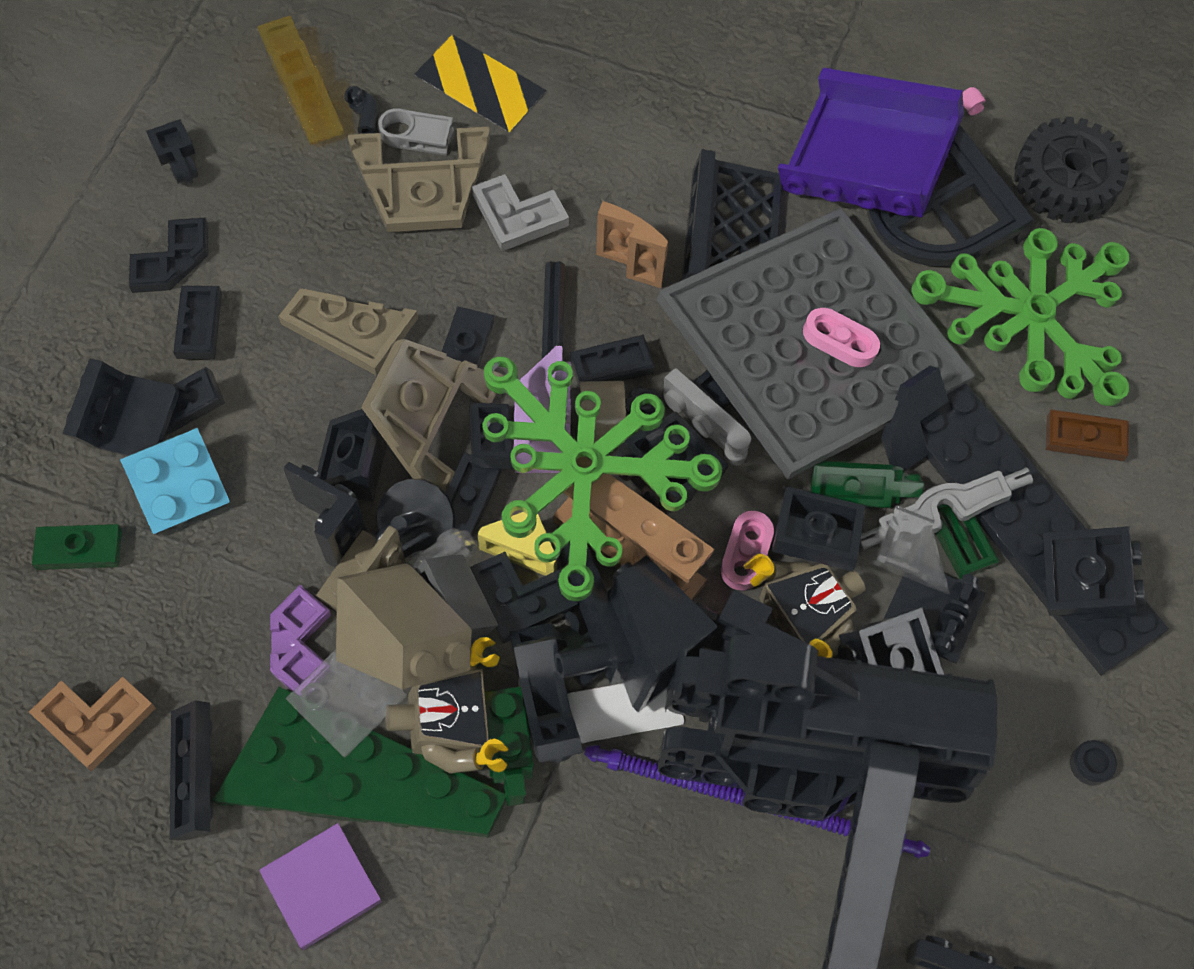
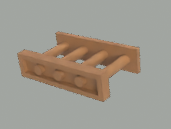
M583 456L578 458L576 463L579 467L587 468L592 464V461ZM602 474L597 481L591 483L589 518L606 537L615 538L622 545L621 560L614 566L619 569L629 561L635 564L647 555L693 601L704 588L707 581L697 572L712 555L714 549L612 475ZM574 484L563 492L569 498L553 515V521L559 526L572 517ZM587 543V546L594 551V549ZM607 545L601 549V554L606 558H613L617 555V550L615 547Z

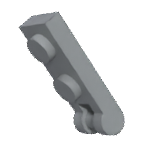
M677 368L673 369L664 379L663 396L667 405L677 413L682 412L692 421L693 427L701 436L705 438L710 437L724 450V459L727 463L734 466L744 463L751 442L750 433Z

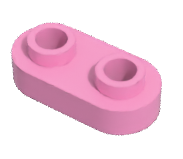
M817 308L810 312L803 326V335L808 343L853 367L870 365L880 349V341L872 330L829 308Z
M744 512L738 516L734 523L721 565V576L724 582L733 589L748 590L754 587L750 580L757 575L754 570L747 568L748 574L739 576L734 571L736 567H744V564L757 554L768 555L774 527L771 520L761 512ZM753 531L759 538L750 540L746 537L745 533Z

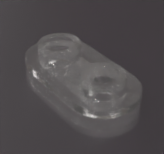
M455 528L442 533L437 538V543L428 549L414 552L406 557L404 563L416 569L426 558L463 554L467 560L476 552L477 546L470 532L460 531Z

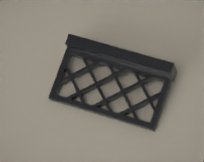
M701 149L692 172L682 280L728 260L727 257L737 251L740 254L748 251L749 248L746 245L756 239L763 244L778 237L782 185L779 173L715 160V151ZM718 173L732 176L738 185L727 190L718 180ZM757 181L772 184L771 193L762 197L752 184ZM742 190L754 202V204L745 209L733 197ZM724 201L736 214L726 221L715 210V206ZM758 209L769 219V223L762 228L749 216V214ZM740 220L752 233L743 240L730 228V226ZM720 232L733 244V246L723 252L712 241V238Z

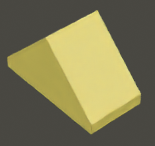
M525 512L511 516V519L518 523L525 521L527 518ZM538 514L536 515L537 524L534 531L524 538L510 536L505 531L502 520L480 528L478 533L480 550L494 556L506 552L510 562L545 576L557 571V559L553 562H543L535 555V541L540 535L546 533ZM548 541L543 542L539 547L540 551L544 554L554 552L551 543Z

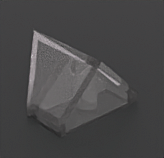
M896 506L873 565L950 595L933 532L935 520Z

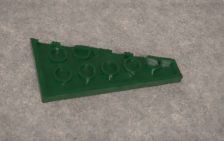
M278 687L213 802L216 805L232 807V805L253 807L256 810H278L299 813L305 816L363 823H385L395 827H418L434 829L436 832L488 838L506 803V795L465 774L448 773L425 760L422 754H416L406 746L286 689Z

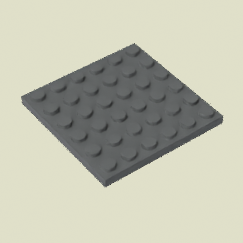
M842 208L662 289L657 296L658 303L787 480L883 430L886 423L891 424L899 402L895 398L900 385L931 365L940 369L946 394L965 383L967 385L970 384L975 377V374ZM817 308H829L872 330L880 341V349L873 362L865 367H853L808 343L803 335V326L810 312Z

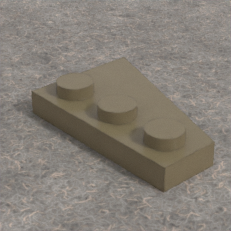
M300 288L278 317L281 325L377 376L395 341L404 339L417 321L418 313L417 310L404 308L403 311L384 308V304L369 302L368 305L346 301L344 296Z

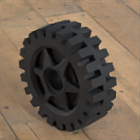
M1065 117L1062 123L1059 118L1051 119L1049 125L1044 122L1038 126L1037 130L1034 129L1029 134L1018 155L1014 169L1016 170L1014 179L1015 182H1018L1017 190L1019 194L1026 193L1023 200L1028 205L1036 202L1034 210L1037 213L1041 214L1046 209L1049 211L1047 218L1055 220L1057 215H1061L1062 223H1070L1073 217L1076 223H1084L1087 217L1092 221L1097 219L1100 214L1104 215L1119 197L1128 178L1129 164H1126L1128 155L1127 152H1121L1123 145L1119 140L1111 142L1114 137L1112 132L1108 130L1104 134L1100 133L1102 125L1096 122L1090 128L1087 126V119L1080 118L1079 122L1075 124L1074 117Z

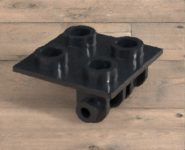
M910 559L884 619L922 607L938 656L957 664L986 593L980 590L978 586L979 580L973 575L964 574L962 579L956 580Z

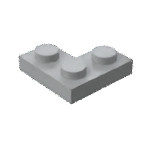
M506 174L472 186V195L501 251L569 226V216L554 190L520 202Z

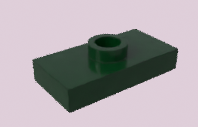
M119 524L36 527L32 566L36 570L119 567L122 529Z

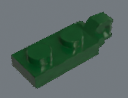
M822 461L812 467L810 492L868 507L891 508V504L899 503L900 497L919 498L923 493L924 482L920 475L903 473L902 467Z
M521 687L484 691L488 739L500 740L508 748L507 751H499L492 757V760H504L507 764L506 769L502 772H494L489 768V775L493 777L494 784L504 782L507 806L525 804L524 797L526 796L524 780L533 779L534 764Z

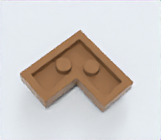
M122 676L91 707L79 698L64 682L60 681L29 713L92 772L156 708Z

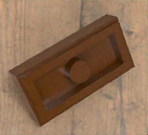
M1052 409L1049 411L1046 425V450L1124 461L1128 457V420Z

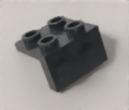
M89 358L85 372L80 379V386L72 408L67 415L62 434L92 448L130 456L163 442L179 397V389L171 384L124 374L103 361Z

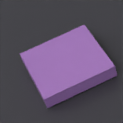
M338 823L259 870L302 950H305L382 902Z

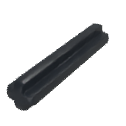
M549 261L545 265L542 359L555 346H562L563 354L565 264L560 261Z

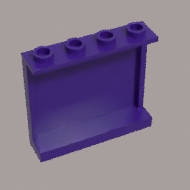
M822 68L818 77L820 95L789 165L780 163L778 166L782 190L795 195L804 194L823 198L830 202L839 201L855 204L865 209L875 208L894 212L901 216L911 215L922 218L964 115L963 90Z

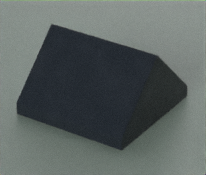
M363 409L329 421L317 472L326 483L334 487L336 484H341L350 489L357 496V500L374 502L387 442Z

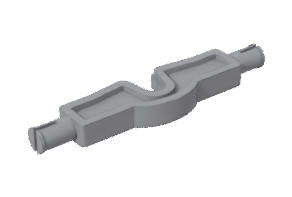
M1025 467L1007 476H1003L1001 471H996L966 484L946 483L935 486L923 493L915 504L881 517L879 519V527L861 534V548L864 551L885 541L889 547H893L914 538L937 533L941 530L943 524L937 509L941 504L949 505L959 520L967 521L993 506L1008 501L1011 497V491L1033 483L1032 475L1029 474L1030 471Z

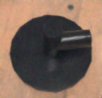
M407 479L394 484L383 495L378 506L377 526L379 530L375 532V537L378 541L388 526H392L398 530L405 558L424 559L437 554L449 543L455 529V512L450 498L439 486L425 479Z

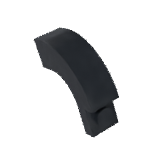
M547 623L509 631L528 726L539 763L544 761L562 762L569 759L572 755L583 753L580 735L569 705L564 679L559 677L555 667V654L559 652L551 624Z

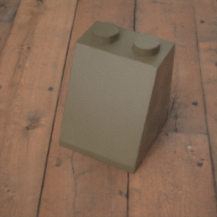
M400 564L337 578L336 661L402 690L470 671L471 628L411 565Z

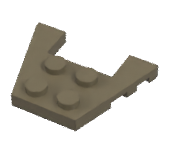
M489 126L457 128L459 159L383 164L381 133L348 135L350 150L387 232L462 228L472 197V186L476 184L490 141Z
M407 339L397 340L361 408L413 479H425L439 486L446 494L455 472L428 452L442 420L458 389L476 403H492L496 393L488 389L485 384L484 370L478 368L476 364L447 357L446 353ZM493 371L495 376L503 377L501 373Z

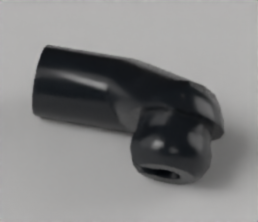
M349 87L345 91L344 99L349 103V107L360 117L357 128L358 133H375L380 111L378 102L367 91L361 90L360 87Z

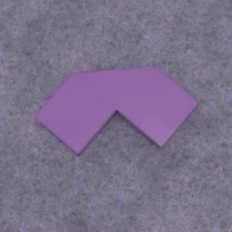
M299 585L270 614V671L290 691L302 698H306L329 675L332 669L304 642L331 616V612Z

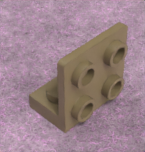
M388 526L378 541L376 537L362 530L316 594L318 601L337 612L338 577L405 564L398 530Z

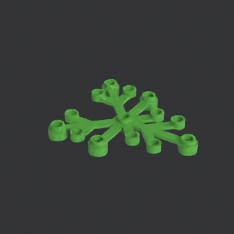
M1044 228L1034 229L1023 244L1024 254L1030 260L1029 290L1013 273V268L1009 263L996 261L986 276L978 268L975 258L969 254L958 255L951 266V272L958 279H968L978 291L948 286L944 278L932 270H925L918 274L911 287L913 297L918 303L928 305L941 300L979 308L967 317L957 318L953 321L947 334L949 339L955 344H965L976 329L1001 312L1016 316L1002 325H995L990 328L984 337L985 345L990 350L1002 351L1013 336L1028 327L1027 362L1019 372L1020 383L1025 390L1030 392L1043 391L1054 379V368L1050 362L1044 359V337L1046 332L1064 352V376L1057 383V390L1062 397L1073 399L1083 390L1084 380L1081 377V372L1094 386V398L1101 405H1117L1128 394L1129 383L1126 378L1120 373L1113 372L1121 362L1120 352L1111 346L1100 348L1076 343L1055 320L1056 307L1075 294L1093 297L1102 307L1109 308L1114 306L1122 295L1120 287L1113 282L1098 283L1094 281L1103 275H1117L1127 265L1129 254L1122 245L1115 242L1104 244L1096 254L1095 262L1082 270V262L1086 258L1084 248L1075 243L1068 244L1059 257L1061 264L1066 267L1065 283L1048 294L1046 293V260L1056 250L1058 242L1055 235ZM1069 253L1073 254L1077 259L1070 257ZM959 264L966 265L969 270L963 269ZM996 271L1002 272L1005 277L999 276ZM996 286H1004L1014 298L1005 297ZM1104 291L1108 292L1112 298L1106 296ZM956 328L963 329L966 335L958 333ZM993 335L999 336L1002 342L995 340ZM1103 356L1109 357L1112 363L1107 362ZM1066 382L1072 383L1075 389L1069 388Z
M495 357L485 365L484 379L488 389L497 394L507 393L534 422L507 421L503 415L493 413L488 415L483 421L485 437L491 442H501L504 439L552 442L562 452L535 451L528 444H519L512 449L511 464L518 472L527 473L533 469L560 472L527 500H515L506 505L502 512V523L505 531L515 538L529 536L536 527V515L574 484L572 517L552 534L545 533L540 535L534 544L535 555L539 560L553 562L559 557L561 549L570 542L569 565L564 567L559 575V589L565 598L571 601H581L586 599L593 590L594 577L591 570L586 566L587 543L594 549L597 560L604 566H614L622 557L621 543L615 538L606 537L589 518L591 483L597 481L602 474L641 476L660 497L662 506L669 511H678L683 508L687 498V491L680 483L670 482L667 478L687 479L694 489L703 492L710 491L718 485L722 475V466L714 456L700 454L691 461L668 460L672 455L682 453L688 447L689 432L681 425L668 427L664 433L663 440L642 458L608 456L639 429L652 431L661 425L665 408L663 402L657 396L642 394L636 397L632 402L630 414L594 443L595 419L600 413L601 400L592 391L581 392L575 400V411L579 416L576 442L565 430L567 391L573 380V371L568 363L557 361L548 368L547 379L551 386L549 412L520 382L517 367L511 359ZM497 367H505L508 373L503 377H497L493 374V371ZM561 370L566 372L568 377L565 380L558 381L552 375L554 372ZM585 400H591L595 403L596 407L593 410L586 411L581 408L580 404ZM644 404H651L656 411L647 415L640 410V407ZM498 422L504 428L499 433H491L488 430L489 425ZM672 434H679L683 437L684 442L680 445H674L668 438ZM520 453H528L532 459L526 464H520L516 461V457ZM586 456L591 459L592 464L587 468H582L577 465V459ZM701 464H707L711 466L713 473L704 476L698 472L697 467ZM669 491H676L681 495L682 499L677 503H672L667 500L665 495ZM522 510L527 514V518L525 521L518 523L511 519L512 513ZM543 542H552L556 546L555 551L551 554L542 553L539 547ZM607 545L613 546L617 550V555L613 558H606L601 554V549ZM579 573L584 577L585 581L580 586H572L568 582L569 576Z

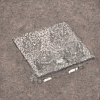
M335 650L285 699L345 758L385 718L386 706L398 705L407 695L398 687L336 661Z

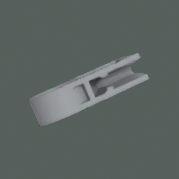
M393 108L384 112L379 118L378 123L382 142L387 146L447 156L454 126H452L453 117L408 111L400 108ZM396 122L409 126L408 130L401 134H390L385 131L386 127Z

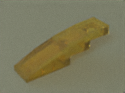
M291 15L257 26L269 59L309 144L313 145L344 134L318 69L314 67Z

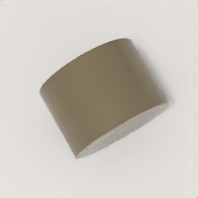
M624 381L580 382L579 394L584 391H592L601 400L600 413L595 419L594 443L626 417ZM585 400L580 404L581 408L586 411L593 410L596 407L595 403L591 400Z

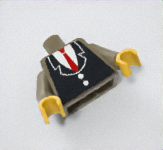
M757 554L744 564L745 569L750 568L757 574L750 580L753 586H758L763 581L767 582L763 586L759 599L763 604L773 608L770 616L781 631L815 647L818 650V656L827 658L838 657L837 651L841 644L839 634L854 629L852 619L857 609L851 599L863 593L866 589L862 578L856 571H850L837 579L828 565L817 564L813 566L809 562L771 561L764 554Z
M481 637L472 644L470 671L413 686L408 694V704L387 705L385 714L387 731L410 730L412 752L422 754L425 760L448 773L481 770L484 765H487L494 772L504 771L507 767L506 762L502 759L492 760V757L499 751H507L508 748L500 740L488 739L482 670H475L479 663L486 667H494L498 664L500 657L496 654L482 658L484 649L495 645V642L490 638Z

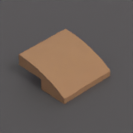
M602 201L597 217L596 255L627 264L626 278L662 288L668 241L659 231L640 217L616 205Z

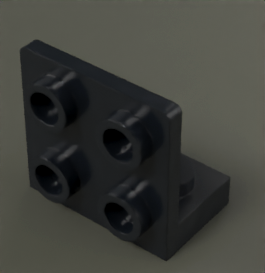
M287 462L283 470L295 500L320 514L315 524L314 533L326 563L336 568L361 531L367 532L362 512L357 502V496L341 484H336L334 487L326 483L317 471L307 465H302L300 468L291 462Z

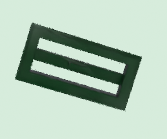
M947 504L939 505L937 507L938 512L941 511L968 562L967 565L940 514L943 524L941 530L935 534L959 579H962L964 574L974 573L975 575L982 572L985 568L996 567L999 560L976 517L974 516L967 521H963L983 558L981 560H978L963 527L958 523L950 506Z

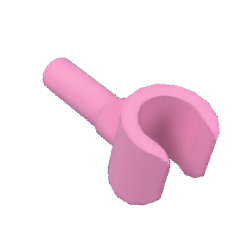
M974 87L966 89L963 92V107L968 114L972 116L983 111L984 106L982 103L985 102V98L980 91Z

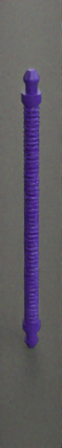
M599 745L586 747L584 755L592 762L600 761L608 764V769L618 771V768L619 770L624 768L626 772L629 770L630 773H633L634 771V774L638 775L640 773V776L645 775L646 778L650 776V779L655 777L656 781L661 779L663 783L666 781L667 784H670L671 782L673 786L677 784V787L682 786L683 789L687 787L688 790L693 789V792L698 790V793L701 794L703 792L704 795L708 793L710 797L714 795V798L719 796L720 800L725 798V801L730 800L731 803L735 801V804L741 803V806H743V790L740 788L669 778L658 772V763L656 762L653 764L652 761L647 762L646 759L642 761V758L637 759L636 756H633V758L631 755L626 756L623 750L617 748L608 751L601 749ZM834 815L822 822L789 817L791 821L793 819L795 822L800 820L801 824L805 822L806 825L810 824L811 827L816 825V828L819 829L821 827L822 830L827 828L828 832L832 830L833 833L837 832L838 835L843 833L845 837L849 835L851 826L850 819L845 821V818L842 817L840 819L839 816L835 817ZM905 834L901 854L904 851L914 854L916 858L927 857L930 853V847L921 840L913 841L906 839Z

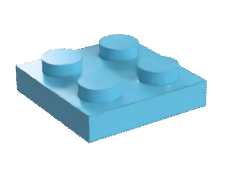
M198 428L120 459L153 534L230 503Z

